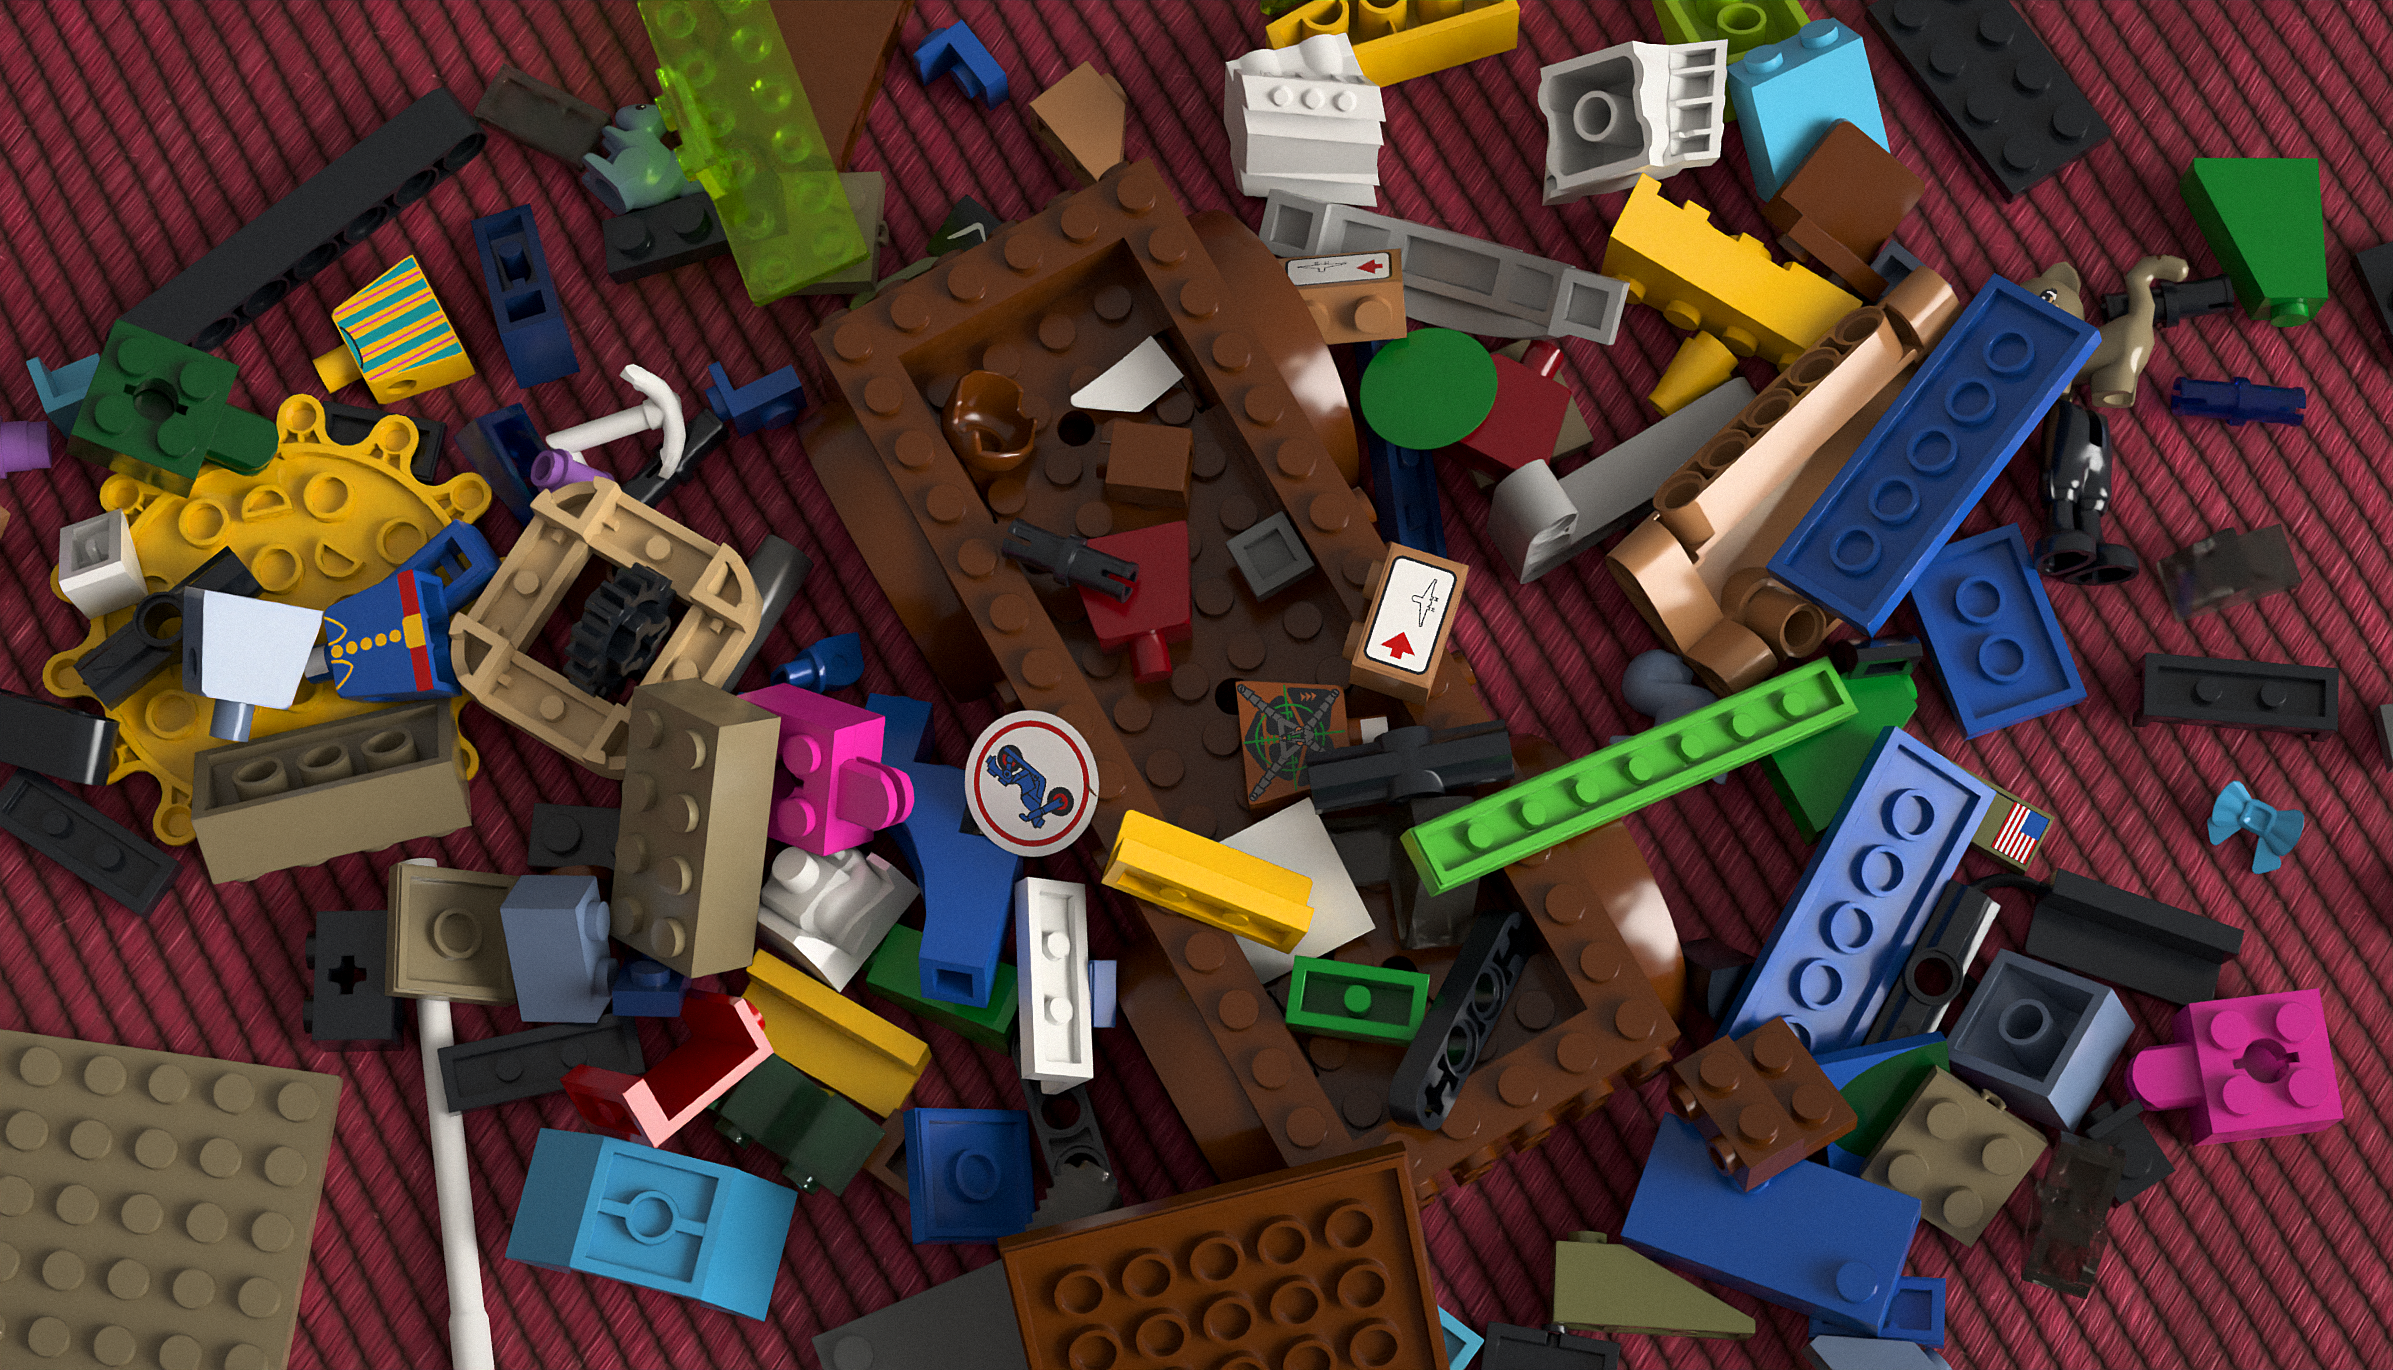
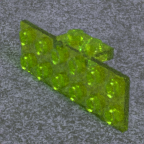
M638 0L637 6L661 65V68L656 69L655 72L664 94L654 98L656 106L669 132L678 129L683 145L674 148V152L687 181L692 183L699 180L713 200L750 299L757 307L764 306L868 260L870 252L769 0Z

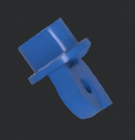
M858 632L824 638L803 649L792 662L779 665L771 673L770 685L787 683L817 694H821L824 690L832 692L846 690L860 678L865 668Z

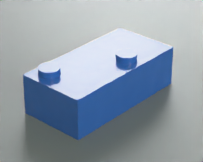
M1665 1111L1621 1232L1623 1245L1650 1260L1863 1336L1879 1339L1921 1217L1922 1200L1805 1159L1745 1193L1732 1175L1726 1177L1716 1169L1707 1153L1706 1140L1693 1122L1687 1125L1677 1115Z

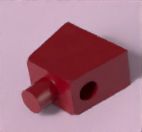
M1531 340L1519 363L1500 353L1490 354L1496 368L1498 384L1496 397L1489 414L1473 432L1463 439L1431 450L1499 484L1511 473L1532 461L1543 459L1549 467L1572 392L1566 386L1553 380L1564 360V354L1557 347L1543 340Z
M1181 520L1087 540L1088 547L1128 562L1133 561L1139 564V574L1136 583L1114 574L1109 575L1110 579L1123 583L1133 589L1130 597L1123 604L1117 602L1114 598L1075 583L1103 656L1129 653L1135 683H1154L1171 677L1173 670L1168 644L1183 642L1193 638L1191 545L1186 521Z

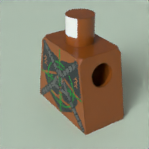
M1260 681L1235 682L1248 800L1252 818L1278 813L1308 797L1313 802L1305 761L1306 754L1372 743L1376 736L1388 732L1386 714L1347 718L1344 691L1341 686Z

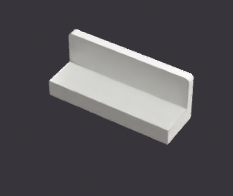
M1026 877L1014 884L1022 1079L1041 1080L1042 1093L1056 1095L1093 1078L1085 884Z

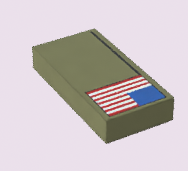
M1949 760L1997 792L1968 848L2016 874L2024 875L2055 817Z

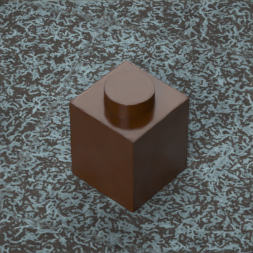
M1114 421L1111 441H1100L1096 466L1097 479L1105 480L1111 501L1188 509L1196 450L1192 430L1190 428Z

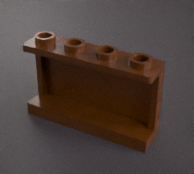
M737 0V10L740 11L733 30L726 28L719 39L715 53V63L718 64L711 84L707 82L701 84L693 105V116L697 118L703 140L716 144L721 134L815 166L816 174L847 173L916 0Z

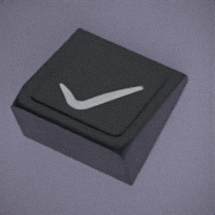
M965 194L925 248L926 253L931 257H941L956 249H963L966 252L987 241L988 235L1002 223L972 197Z

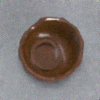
M973 369L961 376L954 385L942 409L940 426L942 434L953 453L968 466L983 472H1004L1019 465L1032 452L1035 439L1034 432L1037 428L1038 419L1025 416L1022 409L1024 390L1018 382L996 371Z

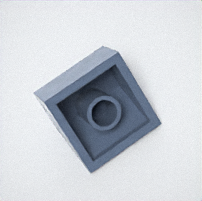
M2000 948L1946 1039L1949 1066L1981 1089H1987L1996 1094L2005 1102L2006 1106L2016 1113L2073 1135L2135 1028V1024L2111 987Z

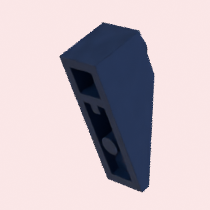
M530 203L472 220L471 225L497 327L520 390L541 383L553 382L560 377L580 372L570 331Z

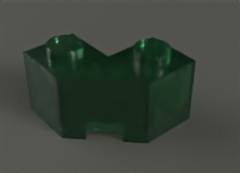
M772 1053L706 1107L720 1118L713 1127L717 1132L744 1151L752 1142L786 1165L781 1174L812 1197L819 1188L840 1197L886 1134L884 1129L836 1092L818 1087L775 1053Z

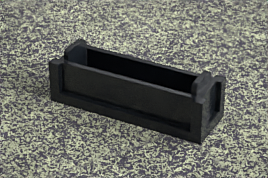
M2147 652L2134 665V677L2140 678L2139 708L2133 713L2132 727L2145 728L2150 722L2244 729L2311 735V741L2325 742L2338 731L2339 668Z

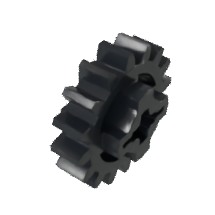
M634 562L630 570L624 567L619 568L613 584L604 580L600 587L586 599L584 604L585 611L581 620L573 624L571 628V643L564 649V654L571 658L563 668V672L570 676L568 682L593 698L598 696L607 700L611 692L617 695L623 693L627 679L631 678L636 682L640 675L642 676L656 661V651L660 642L667 638L668 631L670 630V619L675 616L676 610L669 606L677 596V591L670 588L673 581L649 566H643L638 562Z

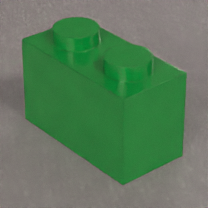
M1295 955L1285 1019L1286 1027L1289 1031L1409 1048L1425 1017L1430 974Z

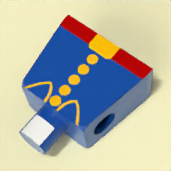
M414 569L407 570L329 606L324 613L328 642L313 645L304 670L307 680L313 685L335 680L336 691L340 698L361 703H386L462 696L461 684L457 680L451 661L452 638L448 634L450 622L444 597L442 577Z

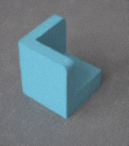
M98 353L50 372L39 357L26 361L46 414L66 439L70 437L101 356Z

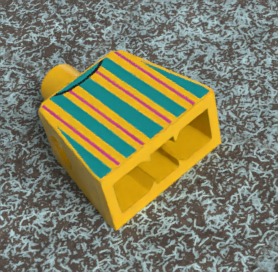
M413 254L400 261L334 309L331 317L345 344L312 360L330 394L364 377L379 404H389L476 374Z

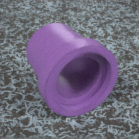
M0 416V479H7L8 472L52 468L51 437L48 421L3 422V418Z

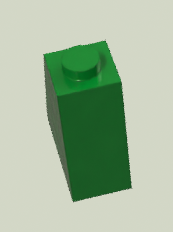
M2193 158L2179 182L2180 194L2223 272L2229 275L2233 290L2249 319L2270 320V323L2276 327H2295L2312 320L2328 299L2318 158Z
M1848 671L1839 675L1859 712L1846 722L1756 759L1807 847L1818 842L1827 831L1883 727L1897 726L1902 730L1918 706L1914 700L1917 699L1918 694L1909 674L1849 680Z
M895 923L887 938L881 940L862 965V971L869 973L865 981L870 993L1011 1058L1012 1039L1014 1033L1020 1027L1017 967L1004 962L1000 963L987 1008L923 998L918 958L923 933Z

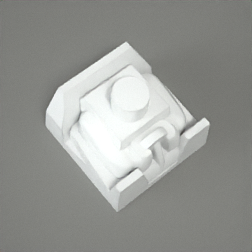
M795 846L789 847L777 855L767 883L761 889L756 937L840 993L920 893V889L889 862L873 852L867 856L855 846L824 857Z

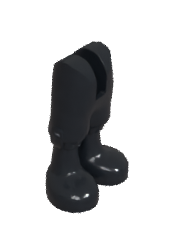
M2063 399L2055 401L2045 414L2042 424L2037 493L2044 509V518L2040 538L2034 544V566L2038 573L2046 576L2062 574L2063 582L2074 585L2103 586L2130 581L2139 574V558L2134 550L2127 546L2106 543L2101 527V517L2106 514L2112 497L2113 448L2107 416L2092 410H2084L2080 405Z

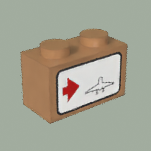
M1401 248L1277 259L1310 310L1326 345L1407 338Z
M1394 542L1391 544L1385 563L1374 559L1362 593V598L1372 600L1366 622L1362 623L1353 620L1342 652V659L1352 661L1349 683L1425 707L1465 587L1469 566Z

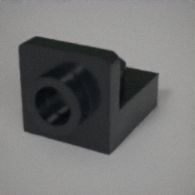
M2114 1098L2099 1106L2081 1119L2087 1130L2071 1142L2115 1208L2120 1207L2176 1171L2139 1118L2138 1114L2144 1111L2145 1108L2138 1098L2120 1108Z

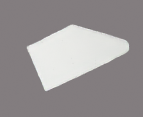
M1149 336L1117 364L1071 397V403L1075 407L1140 412L1171 388L1184 375L1153 337Z

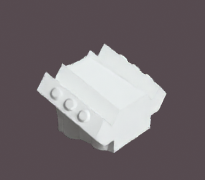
M1346 32L1337 35H1316L1297 45L1277 50H1256L1243 55L1237 60L1226 62L1224 124L1231 141L1230 156L1236 186L1245 196L1268 198L1270 189H1280L1332 204L1377 207L1373 185L1380 186L1377 159L1380 145L1384 146L1379 121L1386 122L1380 87L1364 76Z
M1728 39L1677 45H1657L1630 41L1540 68L1542 82L1538 90V103L1542 112L1547 116L1549 127L1542 206L1575 203L1582 196L1612 193L1636 186L1642 173L1654 180H1660L1677 175L1683 168L1711 166L1720 158L1721 137L1724 129L1722 121L1725 106L1724 90L1727 78Z

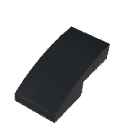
M1908 632L1876 635L1872 639L1868 636L1841 639L1832 648L1836 672L1848 671L1849 680L1911 674L1923 657L1921 642L1916 636Z

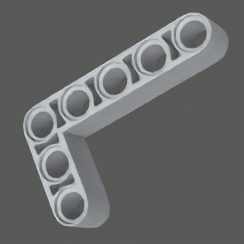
M1745 377L1735 378L1558 481L1543 459H1538L1522 466L1496 487L1486 532L1520 584L1534 581L1656 510L1653 505V497L1657 489L1685 461L1690 459L1757 397V394Z

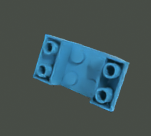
M540 1128L505 1258L570 1274L571 1270L699 1301L700 1307L765 1322L798 1192L736 1168L604 1135Z

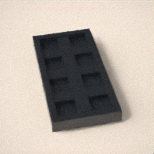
M1878 0L1867 7L1864 19L2008 204L2013 203L2107 142L2112 131L2009 0Z

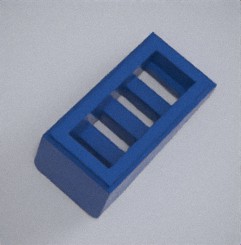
M455 519L384 580L411 569L438 576L435 570L443 566L453 580L447 587L443 583L448 617H450L483 593L502 562L475 526ZM461 552L466 555L472 564L469 569H466L457 557Z

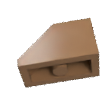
M1086 60L1029 103L1031 128L1081 186L1086 189L1097 183L1099 177L1107 169L1123 162L1127 131L1126 103L1128 99L1124 90L1109 73H1104L1100 76Z

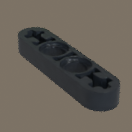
M1487 909L1476 920L1393 1077L1389 1089L1388 1104L1392 1120L1398 1126L1434 1131L1441 1127L1446 1120L1529 959L1533 935L1529 918L1524 913Z

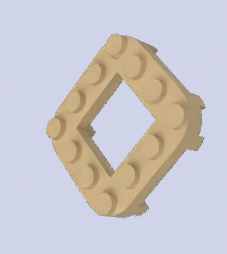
M594 476L593 481L572 483L552 493L546 488L532 501L529 506L535 516L468 615L465 616L460 612L456 613L448 634L452 638L451 661L457 680L479 706L588 770L609 779L624 780L629 738L628 725L631 717L633 695L625 707L619 703H616L614 706L598 696L595 698L591 697L568 682L569 679L525 655L591 555L594 553L619 568L624 567L627 570L631 569L634 562H638L643 566H649L672 580L670 588L677 591L675 599L690 607L639 686L696 677L721 689L757 633L763 610V598L742 558L729 545L723 542L721 546H718L623 493L618 483L604 477Z

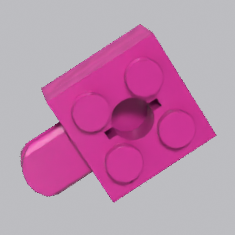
M787 683L737 695V697L781 717L767 837L824 857L873 841L874 831L901 823L910 815L914 804V790L909 776L897 768L881 763L885 716Z
M2319 988L2189 1003L2171 1018L2175 1044L2145 1047L2128 1062L2124 1072V1087L2128 1097L2132 1101L2138 1098L2145 1110L2162 1111L2187 1108L2194 1146L2320 1132L2344 1119Z

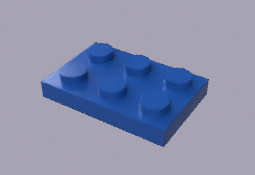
M2017 522L1943 546L1905 595L1963 741L2082 703L2088 696Z

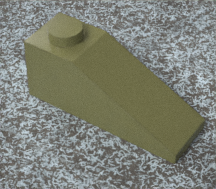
M1593 1231L1568 1232L1567 1241H1556L1551 1249L1548 1324L1564 1326L1572 1331L1747 1341L1755 1334V1319L1625 1245L1607 1244V1234Z

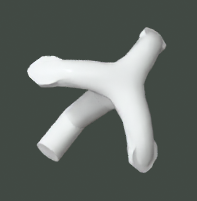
M627 365L620 376L632 383L635 390L641 391L648 396V399L644 400L643 404L546 436L545 440L551 451L557 448L567 450L572 455L573 460L587 465L580 451L649 428L655 430L663 427L664 443L663 448L660 450L663 465L658 476L669 479L675 472L682 457L686 440L681 398L661 378L637 365Z

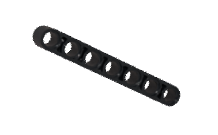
M448 87L432 90L119 319L202 352L211 353L471 162L484 149L488 141L487 132ZM114 323L112 324V326L109 328V330H108L107 333H106V336H105V341H106V343H107V341H108V338H109V336H110V333H111V331H112V328H113V326H114Z

